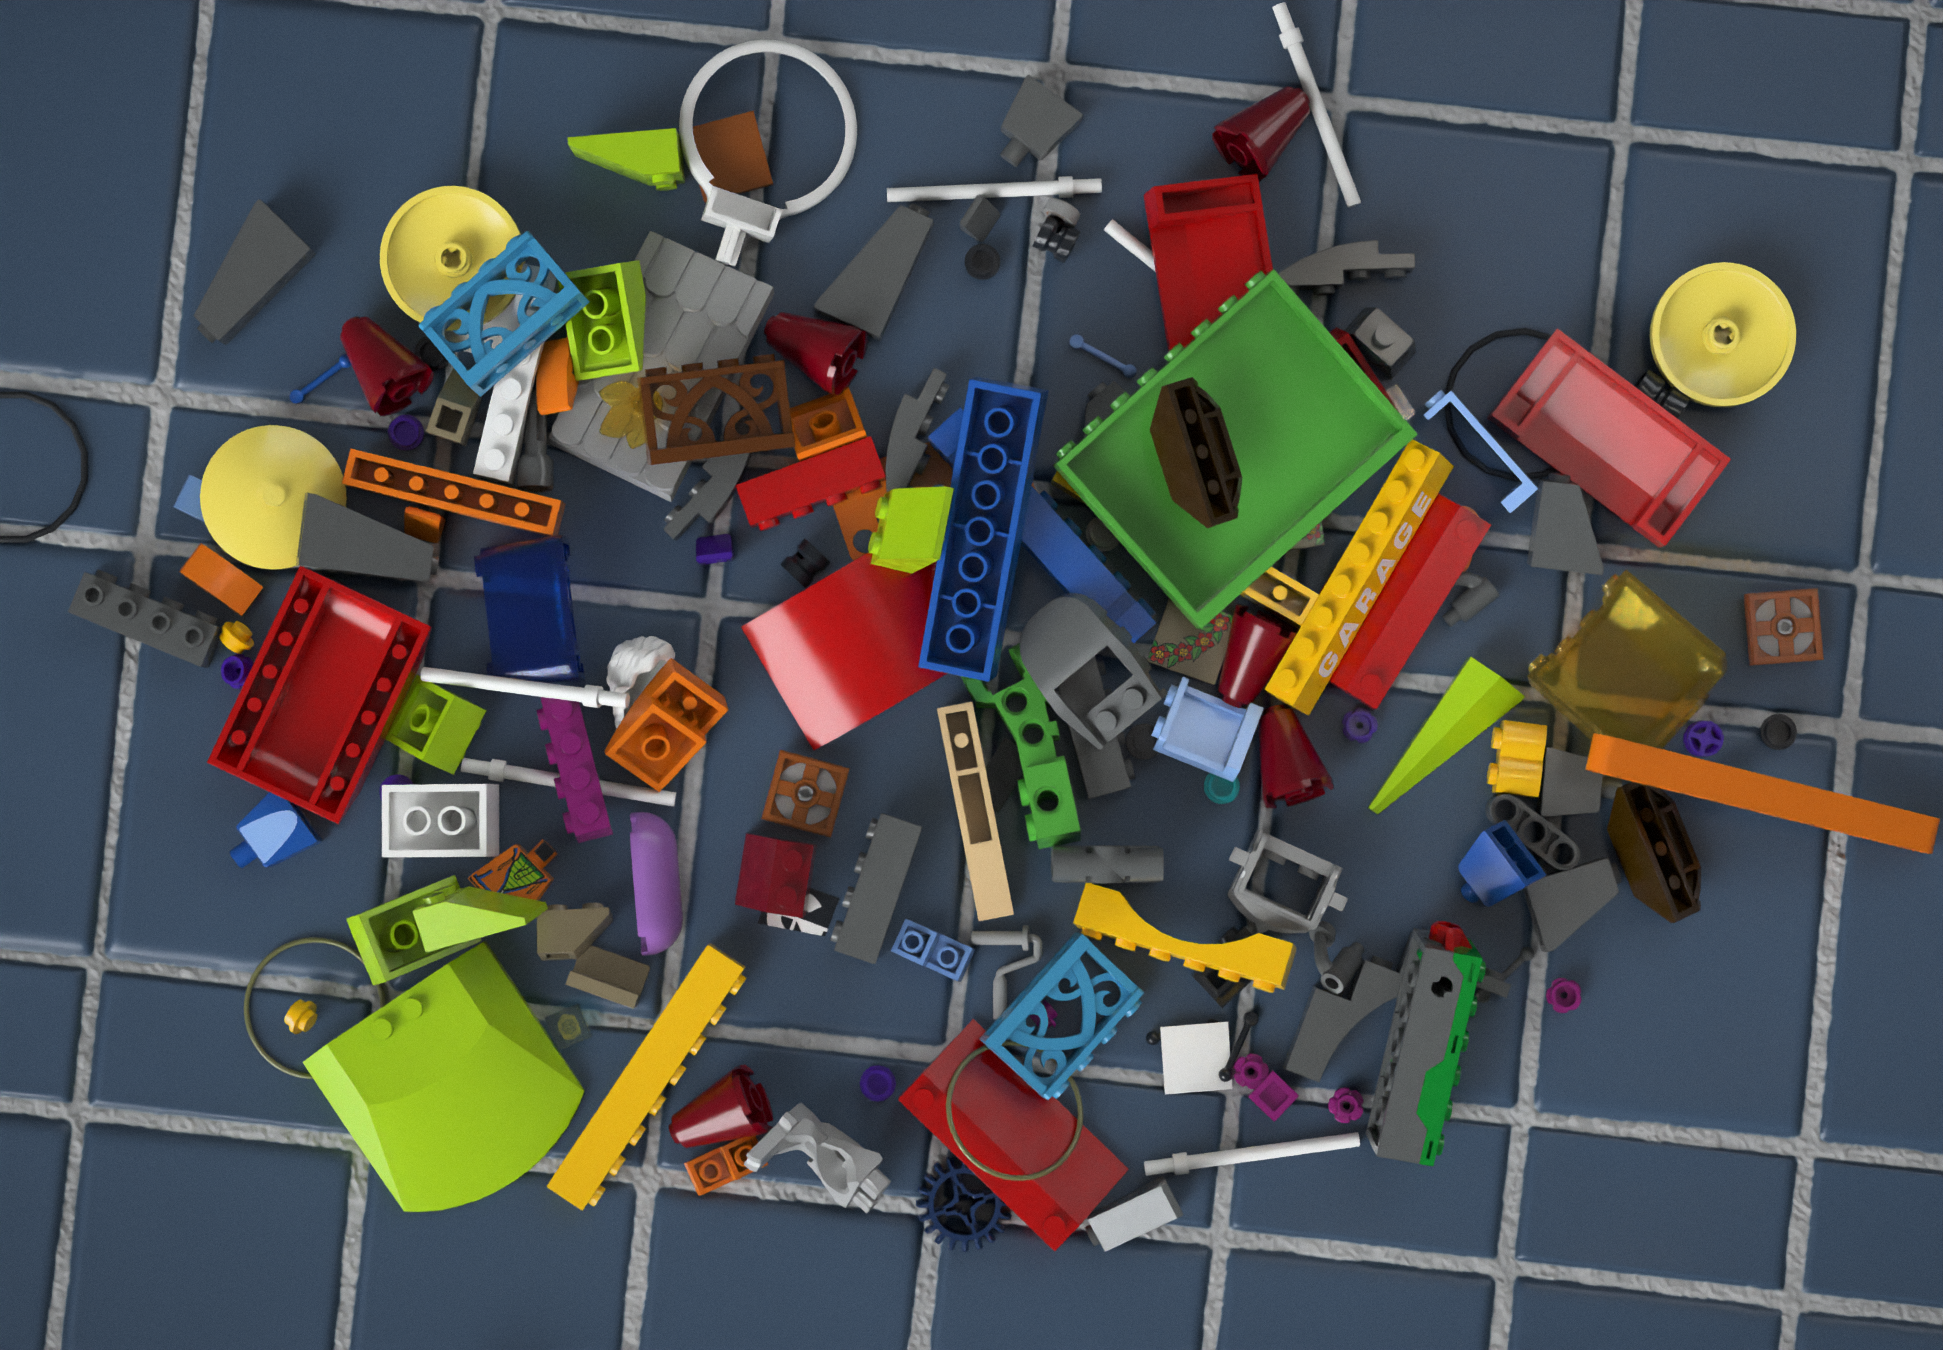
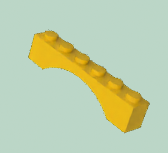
M1085 883L1073 924L1082 929L1081 933L1087 938L1101 941L1102 936L1116 939L1115 946L1130 951H1135L1137 946L1150 950L1149 956L1167 962L1170 961L1171 956L1185 960L1183 966L1200 972H1204L1205 967L1219 970V977L1233 982H1239L1240 977L1253 980V987L1270 993L1274 992L1275 987L1285 990L1297 950L1294 943L1260 933L1224 944H1198L1182 941L1160 932L1145 922L1134 911L1121 892L1092 883Z

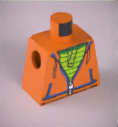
M544 839L529 853L520 844H515L474 872L468 880L476 888L539 901L554 881V878L544 867L558 853Z

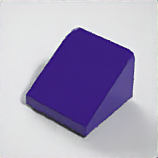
M730 534L699 537L696 539V562L700 565L733 561L734 551Z

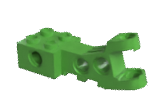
M1020 643L1009 648L1008 651L1023 680L992 695L982 680L963 676L961 678L976 707L996 709L1016 742L1024 779L1017 780L1022 807L1029 805L1031 814L1025 815L1029 840H1037L1038 849L1081 841V830L1064 756L1057 757L1054 742L1060 741L1057 721L1049 722L1046 707L1051 705L1024 666L1020 655ZM1019 696L1025 699L1027 705L1020 712H1012L1007 708L1009 699ZM1030 728H1038L1043 732L1044 736L1040 742L1030 744L1024 740V732ZM1045 800H1052L1058 804L1052 811H1044L1039 807Z

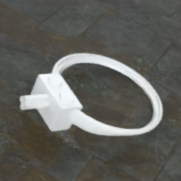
M753 40L729 47L710 59L699 70L684 96L680 110L679 136L688 168L707 196L701 220L725 228L715 260L727 266L736 267L746 236L769 243L774 237L779 220L809 210L827 198L844 179L853 160L857 142V120L850 94L841 78L823 59L796 44L779 40ZM773 52L792 56L805 62L818 71L829 85L833 87L843 109L845 141L842 154L834 171L814 191L798 199L785 202L786 209L776 208L710 184L709 181L714 177L706 168L696 148L693 136V113L698 96L708 79L720 67L742 55Z

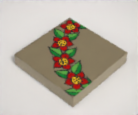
M1169 598L1147 661L1215 685L1225 657L1233 615L1221 611L1202 629H1196Z

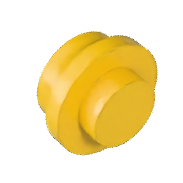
M239 621L235 623L225 622L222 626V633L219 635V639L231 651L242 654L244 650H250L254 645V641L251 638L253 634L243 623Z
M299 999L290 1007L284 1022L289 1026V1030L292 1033L307 1032L313 1027L318 1017L316 1014V1004L312 1001L305 1002Z

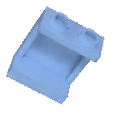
M1182 677L1178 686L1171 684L1165 698L1164 705L1169 706L1166 717L1159 716L1151 736L1156 737L1157 740L1153 750L1234 782L1240 772L1264 708L1250 703L1247 709L1234 707L1225 703L1222 699L1189 687L1187 685L1189 679Z

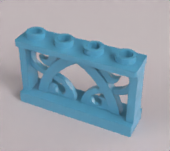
M526 231L522 235L513 237L507 243L506 249L496 258H491L480 266L478 273L468 282L459 284L452 291L451 297L443 304L431 308L418 326L459 373L465 383L481 397L590 302L532 234ZM529 257L537 258L540 264L539 274L533 283L529 282L532 276V270L529 265L523 273H518L516 270ZM549 271L564 286L557 294L542 286L548 277ZM503 294L523 295L517 310L520 326L512 332L503 327H491L483 330L484 314L491 296ZM536 298L530 306H538L540 309L529 317L526 314L527 307L531 300ZM457 319H460V328L452 331L457 335L469 334V338L459 343L447 341L444 335L445 330ZM501 336L503 341L494 349L492 348V339L484 343V340L490 337ZM471 348L476 364L469 370L455 352Z
M1075 932L979 1040L1003 1060L1042 1098L1049 1100L1052 1096L1057 1098L1069 1086L1070 1082L1067 1079L1076 1069L1078 1071L1083 1070L1094 1057L1091 1052L1100 1042L1106 1044L1116 1034L1118 1028L1115 1025L1124 1015L1127 1018L1130 1017L1140 1007L1142 1001L1139 998L1144 994V991L1102 954L1082 933ZM1085 952L1105 972L1090 979L1080 957ZM1067 978L1070 982L1069 988L1076 983L1078 988L1069 993H1062L1058 988V984L1061 979ZM1102 981H1113L1120 990L1118 1001L1112 1006H1105L1103 998L1111 992L1100 990L1094 993L1093 986ZM1081 995L1082 1022L1080 1033L1066 1037L1045 1038L1044 1035L1048 1027V1015L1040 1001L1045 996L1059 1001H1069ZM1096 1013L1105 1016L1095 1027ZM1032 1014L1037 1015L1040 1019L1039 1028L1035 1036L1030 1035L1035 1029V1025L1033 1027L1026 1025V1018ZM1007 1038L1028 1047L1023 1065L1002 1046ZM1076 1048L1066 1059L1062 1050ZM1037 1049L1043 1050L1040 1055V1062L1043 1068H1045V1062L1048 1059H1054L1057 1063L1054 1073L1048 1077H1039L1033 1071L1032 1059Z

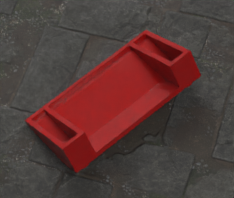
M1258 174L1153 186L1143 195L1168 352L1178 343L1185 347L1194 339L1191 332L1205 319L1212 323L1219 317L1221 312L1218 310V307L1233 294L1239 299L1249 289L1244 284L1260 270L1265 275L1273 270Z
M1558 328L1487 417V419L1560 474L1570 475L1571 482L1577 483L1580 489L1658 548L1667 545L1731 460Z
M1438 493L1330 678L1329 683L1369 708L1377 709L1486 535L1491 524ZM1328 579L1326 580L1325 584L1323 585V587L1321 588L1320 592L1318 593L1319 595H1320L1321 591L1323 590L1324 586L1326 585Z
M973 1018L898 1096V1100L1055 1252L1082 1224L1129 1168L1084 1125H1082L1078 1143L1068 1159L1056 1170L1040 1178L1024 1181L1007 1180L986 1173L974 1165L956 1144L950 1131L946 1114V1098L952 1076L969 1054L985 1045L979 1039L986 1030ZM991 1049L973 1058L961 1071L955 1083L951 1103L955 1129L966 1149L985 1166L1004 1174L1029 1175L1052 1166L1065 1154L1071 1145L1078 1119L1053 1096L1049 1100L1042 1098Z

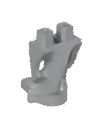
M803 1103L797 1104L781 1117L780 1121L747 1153L746 1156L748 1158L744 1163L749 1170L757 1172L774 1155L793 1150L803 1151L811 1157L807 1164L821 1179L823 1185L832 1195L833 1200L845 1208L854 1201L865 1213H868L883 1197L882 1193L891 1183V1180L878 1169L883 1161L880 1153L864 1149L830 1123L820 1122L817 1116Z

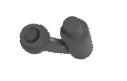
M1462 572L1454 586H1466L1468 589L1450 602L1452 609L1446 612L1442 618L1450 627L1460 620L1466 623L1500 595L1486 577L1482 578L1471 572Z
M1320 921L1316 929L1309 930L1310 938L1314 942L1315 963L1322 975L1320 980L1323 987L1331 993L1338 994L1343 991L1362 965L1363 959L1361 955L1364 953V947L1360 943L1354 942L1350 947H1343L1331 962L1327 947L1332 946L1335 942L1336 930L1330 923Z

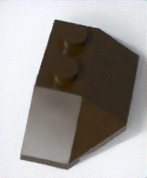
M1193 377L1162 386L1150 426V433L1172 501L1206 528L1238 518L1239 509L1237 506L1240 500L1243 477L1220 406L1205 390L1198 386V382Z
M1632 781L1618 787L1607 831L1634 897L1670 923L1678 922L1700 911L1701 865L1675 801L1660 788Z

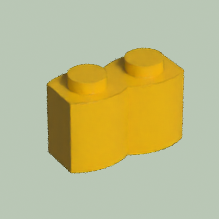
M1503 720L1500 722V727L1493 728L1491 748L1497 749L1495 763H1489L1487 771V784H1492L1493 793L1531 798L1539 797L1547 725Z

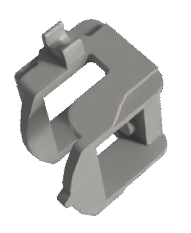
M1256 830L1247 852L1234 847L1229 861L1240 865L1227 895L1238 911L1255 923L1258 932L1263 933L1267 930L1288 934L1309 932V930H1314L1318 927L1327 906L1343 912L1349 899L1334 892L1338 878L1343 870L1342 867L1263 831ZM1263 849L1267 850L1264 857L1283 866L1286 859L1300 865L1297 872L1317 881L1319 874L1324 876L1306 916L1245 888Z

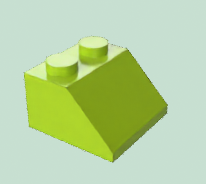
M416 675L386 736V740L416 758L454 775L462 759H464L465 752L475 732L479 729L481 720L487 710L433 682L421 681V676Z

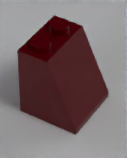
M746 833L735 905L798 918L806 916L817 844Z

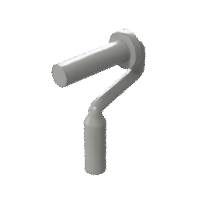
M1023 925L1022 931H972V945H1022L1023 951H1029V945L1033 943V956L1002 966L996 971V976L993 980V1019L997 1020L1007 1009V980L1004 975L1037 963L1042 958V940L1038 935L1030 934L1028 925Z

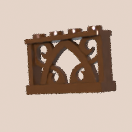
M774 354L753 356V363L739 365V358L717 360L718 368L703 369V362L681 365L682 372L667 374V367L645 369L646 376L637 377L648 464L656 465L795 447L784 360L775 361ZM743 373L738 385L720 376ZM762 373L771 378L774 386L771 395L765 401L757 404L753 397L758 396L762 392L764 384L760 388L755 389L750 385V379L754 375ZM702 378L689 391L680 381ZM669 385L675 389L676 395L674 398L666 399L663 397L668 405L677 407L674 414L662 412L654 404L653 396L660 386ZM712 387L725 392L744 408L729 418L724 428L723 440L719 441L715 440L714 433L708 424L697 417L688 416L696 402ZM777 401L781 433L774 434L762 410ZM750 415L752 420L743 422L749 426V431L744 435L737 433L735 430L736 422ZM654 416L662 420L671 421L666 437V445L663 448H658ZM684 423L698 426L702 431L701 437L696 441L690 440L688 432L691 428H683Z

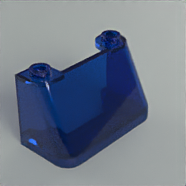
M564 535L480 548V555L474 556L476 576L483 579L492 662L487 663V675L551 684L585 681L584 665L580 663L579 654L576 655V652H580V646L577 644L569 573H571V569L568 564H565V561H568V557L571 554L569 539Z

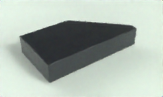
M1004 738L985 767L993 807L998 813L1018 784L1017 780L1023 776L1017 745L1007 738Z

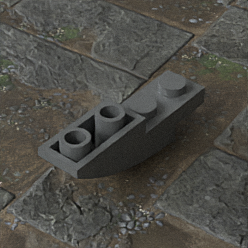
M1378 240L1359 241L1338 245L1314 253L1287 267L1279 275L1297 296L1299 295V290H1313V294L1317 296L1334 295L1335 289H1341L1343 286V275L1349 274V280L1370 279V274L1385 273V279L1406 278V272H1412L1415 268V253L1379 254Z
M933 368L918 400L904 394L897 410L887 448V492L896 488H914L909 484L915 472L922 475L931 457L925 453L928 445L916 438L918 434L925 437L934 417L928 414L934 402L941 405L950 386L944 383L947 374L936 368Z
M750 415L746 419L741 418L736 422L735 430L737 433L744 435L749 431V426L743 422L752 420ZM752 452L704 458L706 462L702 468L711 478L707 482L702 478L689 492V495L692 497L691 500L683 508L677 505L666 516L664 521L667 525L663 530L677 541L700 516L712 525L737 490L735 485L741 483Z

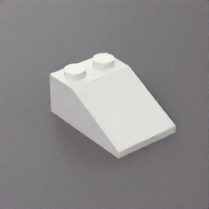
M382 785V857L499 856V785Z

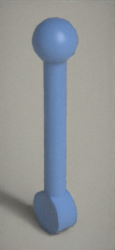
M1075 334L1070 338V346L1073 349L1081 348L1123 371L1124 376L1127 378H1133L1136 375L1137 369L1134 365H1125L1084 342L1081 335Z

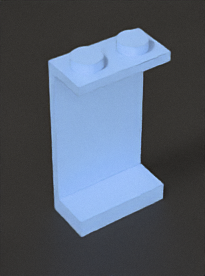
M1440 390L1424 404L1429 409L1424 416L1429 420L1448 402H1452L1521 480L1518 485L1500 499L1503 506L1511 513L1538 490V487L1452 390L1448 394Z

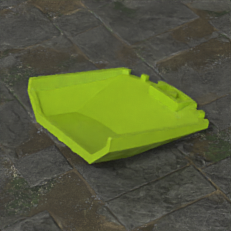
M486 941L447 963L303 1061V1064L404 1212L438 1211L462 1206L480 1200L514 1182L538 1163L559 1140L569 1126L585 1092V1089Z

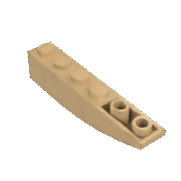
M973 702L937 708L978 920L983 921L1014 915Z

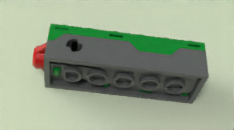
M1436 921L1431 925L1430 931L1413 928L1366 1129V1135L1377 1157L1433 1167L1436 1155L1440 1156L1443 1151L1444 1134H1441L1444 1121L1450 1120L1453 1102L1449 1098L1452 1086L1457 1087L1460 1080L1461 1066L1458 1065L1460 1052H1465L1468 1046L1469 1031L1466 1030L1468 1018H1473L1475 1015L1477 996H1474L1477 982L1481 983L1483 981L1486 963L1482 961L1483 958L1471 939L1466 937L1459 925L1451 922Z

